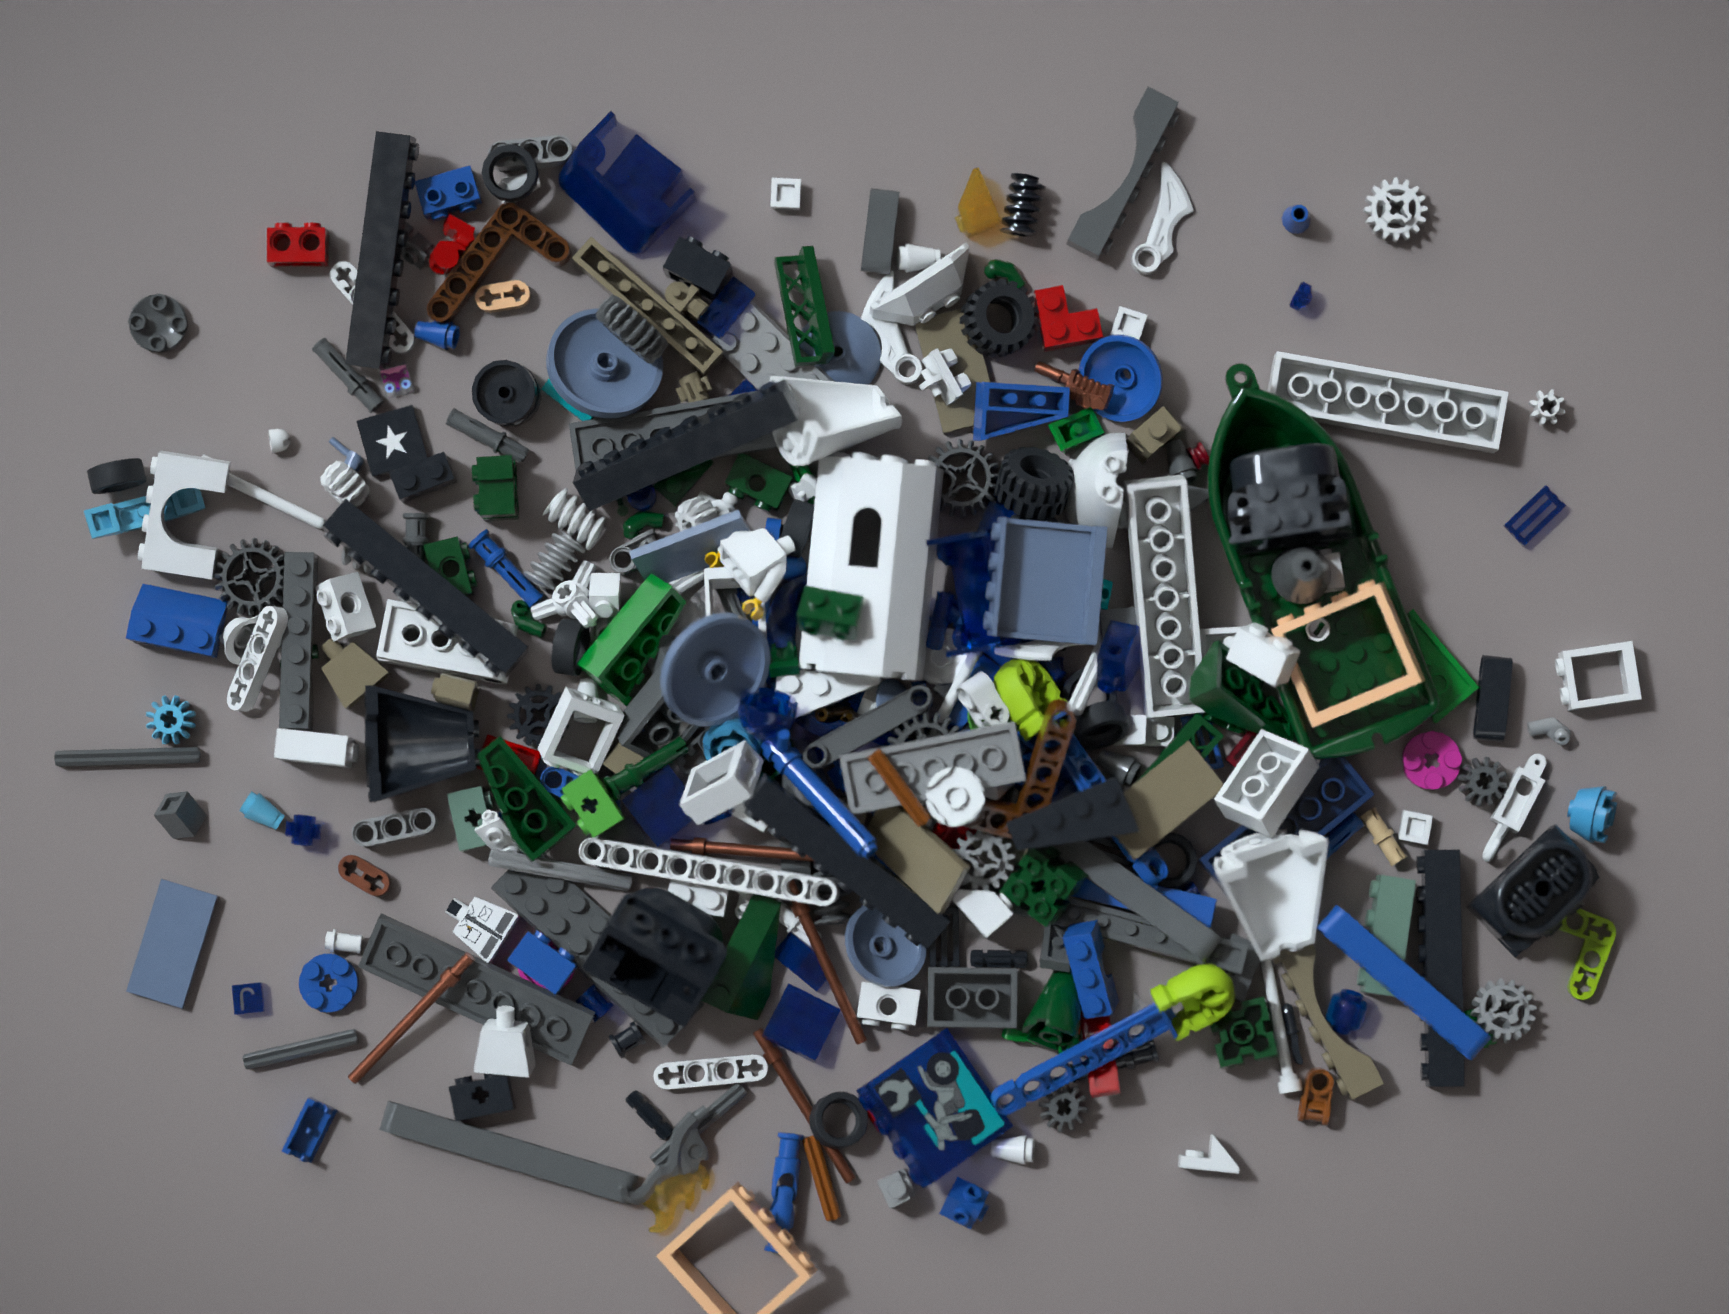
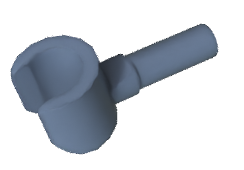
M332 437L329 443L340 453L347 456L344 463L358 472L363 464V458Z

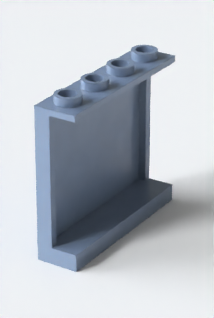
M999 517L997 523H993L991 539L995 541V552H991L989 556V570H993L992 582H988L986 588V599L990 600L989 612L986 611L984 614L983 627L988 629L987 636L1097 645L1107 527Z

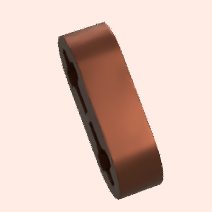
M347 855L339 862L338 871L340 876L372 896H382L389 891L391 886L389 875L361 857ZM356 860L358 862L356 867L364 872L363 875L359 876L352 873L348 876L346 874L348 869L344 867L347 862L353 863ZM367 875L373 878H378L381 875L383 877L381 882L385 886L383 889L377 888L373 891L371 889L373 884L365 878Z

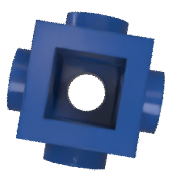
M957 1176L939 1214L971 1230L976 1219L982 1221L989 1208V1205L985 1204L989 1192Z

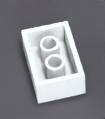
M1261 729L1214 801L1225 818L1272 838L1319 766L1309 749Z

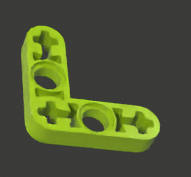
M1579 909L1576 913L1582 917L1581 927L1577 930L1569 928L1566 922L1567 917H1565L1561 921L1563 925L1558 930L1584 939L1570 975L1567 989L1571 997L1577 1000H1585L1590 998L1596 990L1616 937V928L1608 919ZM1589 918L1594 919L1591 923L1592 926L1601 927L1603 924L1607 925L1606 931L1610 932L1609 937H1603L1599 940L1598 933L1592 930H1588V936L1584 935L1583 932L1588 927ZM1588 951H1595L1599 955L1600 961L1595 968H1589L1584 963V955ZM1579 968L1586 972L1595 973L1594 979L1587 976L1585 985L1589 987L1588 992H1582L1581 995L1577 994L1578 989L1574 987V983L1581 982L1584 975L1578 973Z

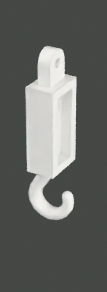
M1534 754L1530 756L1524 768L1518 767L1514 771L1508 783V788L1503 793V798L1498 802L1490 818L1491 821L1498 825L1483 851L1482 858L1485 862L1493 860L1509 830L1514 833L1520 831L1545 782L1544 779L1540 778L1546 766V759L1543 755ZM1520 779L1531 782L1532 790L1529 795L1523 796L1517 792L1516 785Z

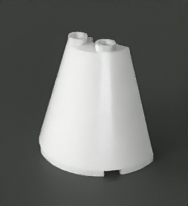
M770 376V381H775V383L783 379L785 380L800 407L798 421L772 432L781 455L792 465L809 464L901 427L902 418L900 413L893 405L889 404L888 398L878 386Z
M1109 433L1088 441L1073 454L1068 462V466L1073 469L1074 480L1064 510L1065 515L1073 525L1107 527L1106 548L1113 549L1122 506L1123 488L1116 484V476L1118 473L1125 472L1128 449L1125 433Z
M1285 829L1277 830L1271 838L1262 833H1256L1229 844L1221 850L1222 856L1214 860L1215 873L1261 961L1275 959L1280 955L1279 951L1287 948L1289 951H1299L1304 946L1315 943L1328 849V840L1319 834L1300 830L1299 835H1287Z

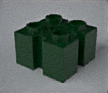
M512 455L476 457L477 465H472V480L476 486H479L478 494H473L474 511L485 522L520 520L517 462Z
M1051 845L1028 849L1018 864L1022 868L1012 873L1000 890L1004 896L1017 906L1024 902L1030 906L1031 909L1028 914L1044 927H1048L1059 920L1070 904L1067 899L1078 892L1089 876L1072 861L1065 864L1059 861L1058 857L1061 853Z
M1265 997L1241 1002L1243 1009L1232 1011L1231 1007L1226 1015L1210 1024L1212 1034L1214 1036L1220 1034L1222 1043L1215 1044L1219 1066L1222 1070L1245 1065L1244 1057L1254 1055L1256 1062L1280 1057L1273 1031L1266 1033L1265 1024L1271 1023V1018ZM1244 1026L1246 1030H1251V1035L1245 1041H1242L1240 1037L1236 1038V1032H1240L1239 1027Z

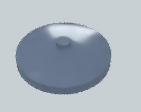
M599 308L575 313L558 326L547 349V372L557 393L575 409L600 418L624 417L643 408L654 396L662 379V355L653 363L643 361L599 322L596 317V312Z
M733 613L713 614L690 625L671 645L663 662L660 683L662 695L667 706L685 722L703 727L723 724L725 721L732 720L740 715L757 698L767 679L770 651L764 634L752 622Z

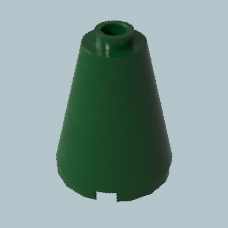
M1071 967L1069 972L1053 970L1023 1025V1034L1027 1032V1039L1038 1046L1050 1050H1057L1058 1046H1066L1067 1050L1081 1041V1005Z

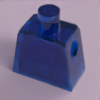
M1110 621L1097 655V686L1105 693H1111L1114 690L1127 691L1140 667L1139 626ZM1120 647H1121V648H1122V652H1121L1120 654H1118L1119 649H1120Z

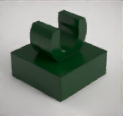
M788 641L787 647L776 648V644L772 643L769 649L770 677L800 674L796 646H793L792 642Z

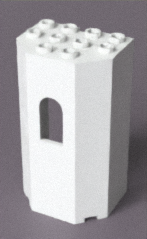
M836 452L819 459L807 586L864 596V604L857 626L858 637L856 641H840L830 636H812L802 632L799 668L923 680L944 470L938 468L937 463L928 460H915V464H909L908 460H904V458L882 455V460L880 461L879 457L854 452L852 458H850L849 454ZM863 508L875 509L882 518L878 568L849 566L853 521L857 512Z

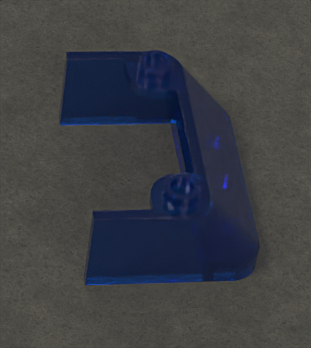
M610 111L578 144L560 171L558 182L561 189L625 252L630 255H640L697 199L695 191L690 187L671 208L657 198L647 199L636 208L596 170L604 161L606 150L601 140L618 124L615 114Z
M992 528L925 540L926 546L938 544L936 547L938 559L946 566H952L962 624H958L952 633V642L957 649L946 651V658L989 651L1020 642V638L987 636L988 629L983 627L984 614L986 611L989 612L990 600L986 599L987 583L992 582L993 570H989V556L991 552H995V541L991 539Z

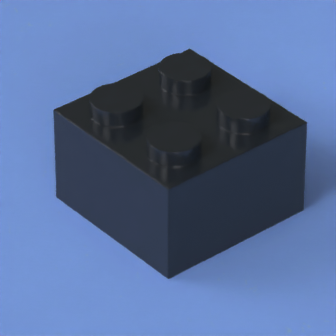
M679 236L663 265L665 276L676 282L686 284L688 288L693 284L699 289L703 297L717 303L733 274L731 263L728 261L729 257L717 250H713L712 253L706 251L702 247L703 243L693 237L688 236L687 239Z

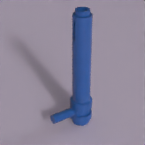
M781 729L770 734L760 746L763 750V756L769 762H774V768L795 785L858 856H863L865 859L871 857L878 849L876 845L877 840L804 762L803 755L795 747H791L789 731Z

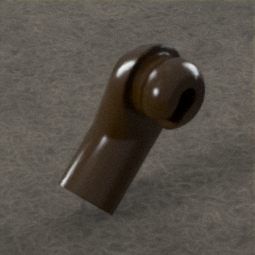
M848 705L827 706L815 711V718L819 722L840 719L842 725L856 719V716L853 714V708Z

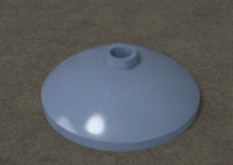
M844 311L827 312L834 348L840 347L843 350V354L839 357L833 355L829 364H821L819 366L835 382L869 385L880 367L881 348L876 333L867 322L855 314ZM808 322V323L803 327V329L801 330V331H803L804 333H805V332L809 329V327H810V326H809V322ZM803 341L799 347L809 356H815L814 348Z
M862 905L849 919L845 931V947L851 964L863 978L878 986L895 987L910 981L921 970L927 948L921 943L919 946H916L904 936L906 931L899 926L894 929L882 919L884 914L876 908L871 911ZM874 944L878 945L879 952L876 951Z

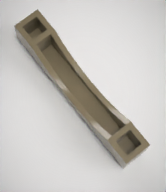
M1314 945L1304 946L1299 951H1289L1287 948L1279 951L1280 955L1272 960L1275 965L1281 964L1285 972L1281 977L1289 991L1294 989L1298 1000L1294 1001L1302 1017L1307 1015L1312 1025L1308 1030L1316 1044L1321 1042L1325 1053L1321 1054L1329 1070L1334 1068L1339 1078L1335 1080V1083L1341 1095H1348L1349 1099L1353 1100L1384 1084L1371 1057L1356 1051L1345 1043L1331 1029L1322 1015L1316 1000L1313 984V967L1316 956Z

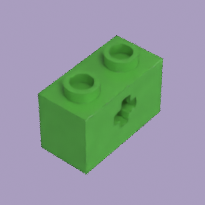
M594 769L588 770L561 788L564 792L561 799L570 811L575 809L581 818L577 823L586 836L591 834L595 838L625 819L622 811ZM587 797L590 800L596 799L598 801V805L595 806L597 808L595 813L592 810H585L584 805L587 804L585 801Z

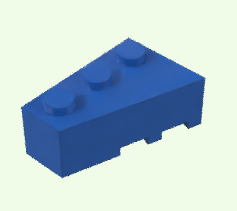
M976 382L973 441L986 440L991 437L1068 417L1070 387Z

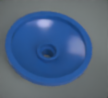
M1120 334L1106 336L1092 344L1081 359L1079 373L1083 377L1087 376L1089 379H1094L1095 382L1099 381L1101 385H1115L1108 408L1104 410L1093 409L1102 417L1118 422L1132 421L1147 414L1157 403L1163 387L1162 369L1153 351L1139 339ZM1124 370H1128L1131 373L1130 379L1125 377Z

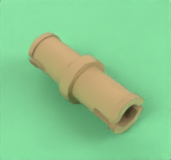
M1376 807L1360 816L1374 837L1373 843L1379 845L1391 867L1407 857L1395 840L1393 829H1388Z

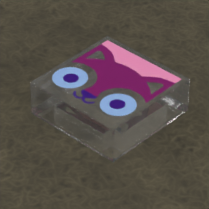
M407 363L388 367L386 370H379L386 399L415 392Z

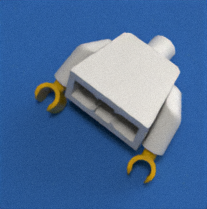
M763 528L754 531H736L727 539L720 541L717 553H707L705 562L710 566L709 568L726 567L748 596H755L754 600L749 599L745 601L742 609L748 615L755 608L750 618L758 621L764 614L761 604L768 601L785 575L786 555L794 552L795 546L789 536H784L775 541L769 532Z

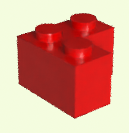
M1063 285L1034 290L1033 297L1036 300L1034 301L1035 307H1038L1039 310L1037 318L1039 319L1044 352L1091 344L1103 338L1098 308L1069 313Z

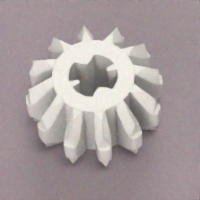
M336 460L332 465H329L320 477L321 485L340 504L347 499L357 507L369 495V486L352 468L341 461Z
M702 496L688 499L678 506V511L675 513V518L678 522L675 525L680 531L715 519L719 517L717 515V508H713L712 502L705 500Z

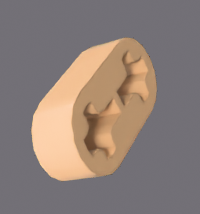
M520 280L484 285L475 294L477 306L486 313L521 308L526 306L531 298L528 286ZM515 287L525 291V295H522L521 301L518 302L515 301L514 297L505 298V294L513 293ZM490 291L492 296L501 295V299L492 300L491 306L481 302V298H484L485 292Z

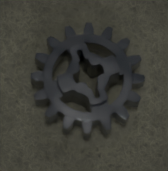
M541 684L536 685L535 691L526 686V694L524 696L519 693L515 694L519 700L518 703H509V706L515 709L514 713L507 715V718L515 721L509 728L510 730H519L516 736L518 740L524 736L527 737L526 745L528 746L534 740L537 741V746H539L543 735H533L531 732L536 728L547 729L552 718V711L562 696L561 692L553 695V687L550 685L545 691H542ZM537 696L548 698L543 703H533L530 700ZM522 707L527 713V720L523 725L520 720ZM545 709L544 717L546 720L544 722L538 720L534 723V710L542 711Z

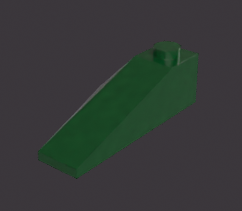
M1219 640L1214 642L1190 677L1189 700L1211 716L1257 734L1262 729L1293 742L1294 730L1287 712L1273 696L1267 697L1262 692L1259 686L1260 680L1255 675L1249 676L1243 668L1226 659L1230 650Z
M501 736L477 754L512 841L531 863L549 852L576 827L575 822Z
M752 894L726 947L727 955L701 1001L729 1014L754 1020L759 1019L771 994L782 902L769 896Z

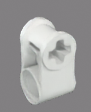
M978 672L956 688L958 699L965 706L978 728L1007 723L1009 710L987 674Z

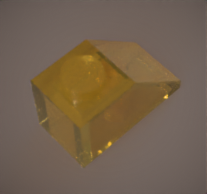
M979 167L972 170L957 207L958 216L954 217L960 233L966 232L968 238L995 228L1001 223Z

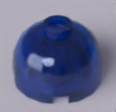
M759 687L758 693H750V688L740 694L738 719L743 729L752 735L754 739L767 742L770 739H776L778 732L786 729L789 731L792 728L796 718L798 703L796 701L794 704L791 703L790 695L776 689Z

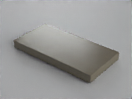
M961 309L935 315L931 320L923 324L921 321L915 324L923 358L937 348L939 351L952 349L958 363L949 368L952 375L955 377L965 373L971 382V386L963 392V395L948 406L941 395L934 397L943 434L974 426L976 382H990L983 353L980 354L976 351L977 345L973 344L970 346L967 343L970 340L968 334L965 336L962 334L961 330L965 328V324H960V317L964 315Z
M1188 741L1124 792L1140 832L1114 836L1130 856L1136 860L1218 794L1224 784Z
M902 805L877 809L866 828L877 840L876 845L878 849L874 854L937 914L945 913L970 867L925 824L918 827Z

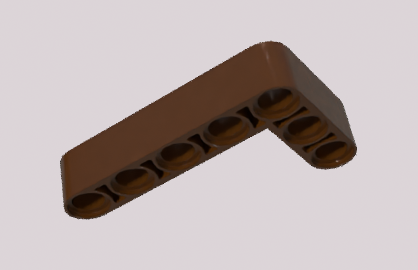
M512 202L502 204L430 299L427 305L428 316L436 323L452 322L514 238L549 264L556 267L567 264L571 258V250L567 241L517 204ZM509 211L516 212L518 214L517 221L513 224L504 223L503 216ZM532 228L541 230V236L536 241H530L526 238L527 232ZM492 234L501 237L499 245L494 248L486 246V239ZM555 245H561L565 248V252L560 258H553L549 255L550 249ZM481 258L483 260L482 268L477 271L470 270L468 268L470 260ZM456 281L466 283V289L461 294L451 292L452 284ZM445 304L449 307L447 315L442 318L435 317V307Z
M1057 699L1048 705L1025 775L1026 780L1023 781L1017 803L985 797L986 800L982 812L974 821L963 826L1012 839L1006 825L1007 822L1050 804L1075 726L1074 712L1068 701ZM1059 712L1068 714L1067 718L1062 721L1055 720L1054 716ZM1051 739L1059 741L1056 747L1048 748L1045 746L1046 742ZM1046 766L1051 768L1045 775L1036 773L1040 767ZM1037 793L1042 795L1038 801L1032 802L1028 800L1031 794ZM996 813H1002L1005 815V817L1000 821H994L991 819V817Z

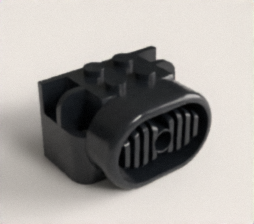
M1327 444L1288 446L1248 453L1235 458L1230 463L1233 493L1228 499V520L1230 521L1232 532L1229 543L1240 556L1287 549L1296 545H1312L1357 538L1351 493L1345 482L1339 477L1336 451L1332 446Z
M1554 824L1498 875L1466 908L1516 958L1523 950L1529 948L1543 936L1546 938L1548 936L1551 937L1563 925L1561 921L1565 917L1573 916L1584 905L1582 901L1600 876L1597 874L1594 865L1586 858V854L1557 824ZM1538 881H1544L1548 885L1549 892L1546 897H1539L1536 894L1534 888Z
M650 887L640 889L635 893H627L622 897L581 969L685 1028L727 955V950L723 945L721 929L709 914L667 890Z

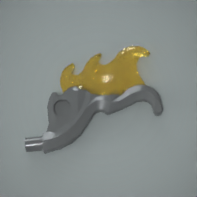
M704 1105L692 1113L689 1111L678 1122L670 1138L667 1162L663 1165H657L640 1188L635 1191H629L622 1184L618 1186L619 1192L628 1202L643 1204L653 1211L656 1219L655 1224L648 1228L649 1232L659 1233L666 1230L672 1224L675 1210L680 1202L685 1201L686 1210L691 1208L694 1202V1189L697 1182H701L703 1190H706L709 1185V1173L700 1164L701 1160L706 1161L709 1159V1153L706 1144L698 1134L697 1128L699 1122L710 1115Z

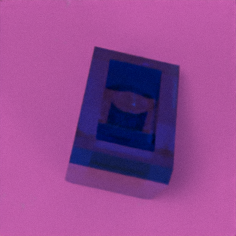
M790 932L775 950V958L817 992L827 980L814 951Z

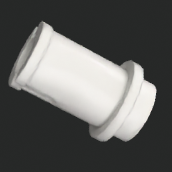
M333 929V932L327 931L325 949H330V953L338 950L360 954L363 935L337 933L336 929Z

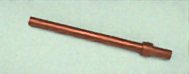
M694 837L693 840L671 838L670 850L691 851L696 855L705 856L706 853L815 862L806 855L802 858L791 848L712 842L707 841V838Z
M794 879L791 880L789 883L790 891L795 895H800ZM791 900L792 906L790 907L795 917L799 918L856 1045L867 1041L810 916L809 911L811 909L809 904Z
M466 952L453 967H448L440 975L441 979L348 1075L350 1081L357 1084L449 987H454L461 980L460 975L475 961L470 953Z
M763 1027L752 1034L764 1051L763 1057L768 1065L772 1064L810 1125L809 1117L812 1106L781 1058L783 1054L779 1047H774ZM823 1146L844 1182L847 1184L855 1179V1175L840 1151Z

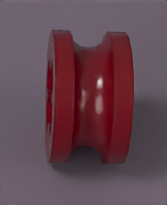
M1201 442L1196 443L1195 448H1187L1189 455L1198 468V472L1202 470L1203 465L1209 466V456Z

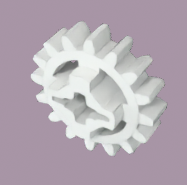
M1397 177L1393 179L1392 185H1389L1386 180H1382V189L1374 186L1371 190L1375 197L1367 196L1365 199L1367 203L1371 204L1363 209V213L1370 214L1365 223H1373L1375 225L1372 230L1373 234L1379 230L1383 232L1382 240H1385L1388 235H1392L1393 242L1398 241L1399 235L1408 240L1410 238L1409 231L1417 234L1420 230L1416 223L1424 224L1426 221L1420 215L1428 210V207L1421 206L1420 204L1426 197L1425 195L1417 196L1416 193L1419 187L1415 186L1410 189L1408 187L1409 180L1407 179L1402 185L1399 184ZM1388 192H1401L1403 195L1392 196ZM1411 201L1414 205L1413 218L1412 214L1409 212V203ZM1377 202H1379L1378 205L1382 208V216L1380 218L1376 211ZM1399 205L1401 207L1399 213L1392 215L1390 213L1391 208ZM1399 224L1402 228H1391L1388 225Z

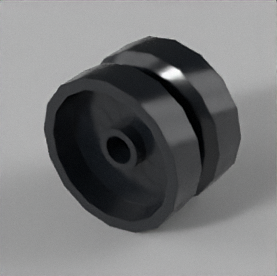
M509 360L493 361L484 366L475 376L472 385V400L477 411L487 420L505 427L520 426L529 421L538 411L542 399L541 386L536 376L525 366ZM508 388L510 395L507 398H502L505 396L503 391Z

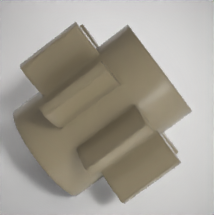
M694 372L678 380L681 387L676 388V392L681 403L710 399L708 392L713 389L707 376L701 378L699 372Z

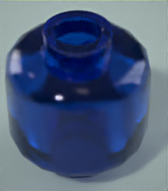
M1341 989V992L1332 995L1326 1012V1019L1333 1025L1332 1029L1335 1032L1349 1035L1350 1031L1361 1029L1368 1010V1004L1363 999L1364 996L1361 993L1350 989Z

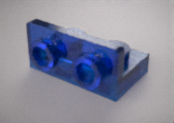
M733 276L697 322L707 334L722 339L755 298L756 294Z

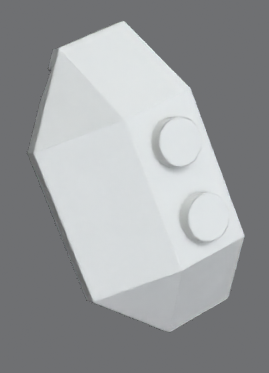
M967 242L870 304L869 314L871 317L914 326L920 321L923 324L931 320L936 315L935 311L945 306L948 308L954 305L960 299L959 296L962 293L970 249Z

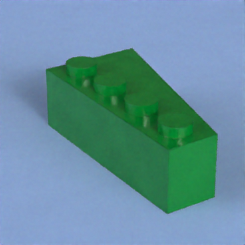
M651 573L577 664L607 694L627 707L632 699L629 696L635 683L640 685L645 676L642 673L650 657L653 659L656 657L659 651V641L663 635L669 634L686 604L685 599L671 585Z

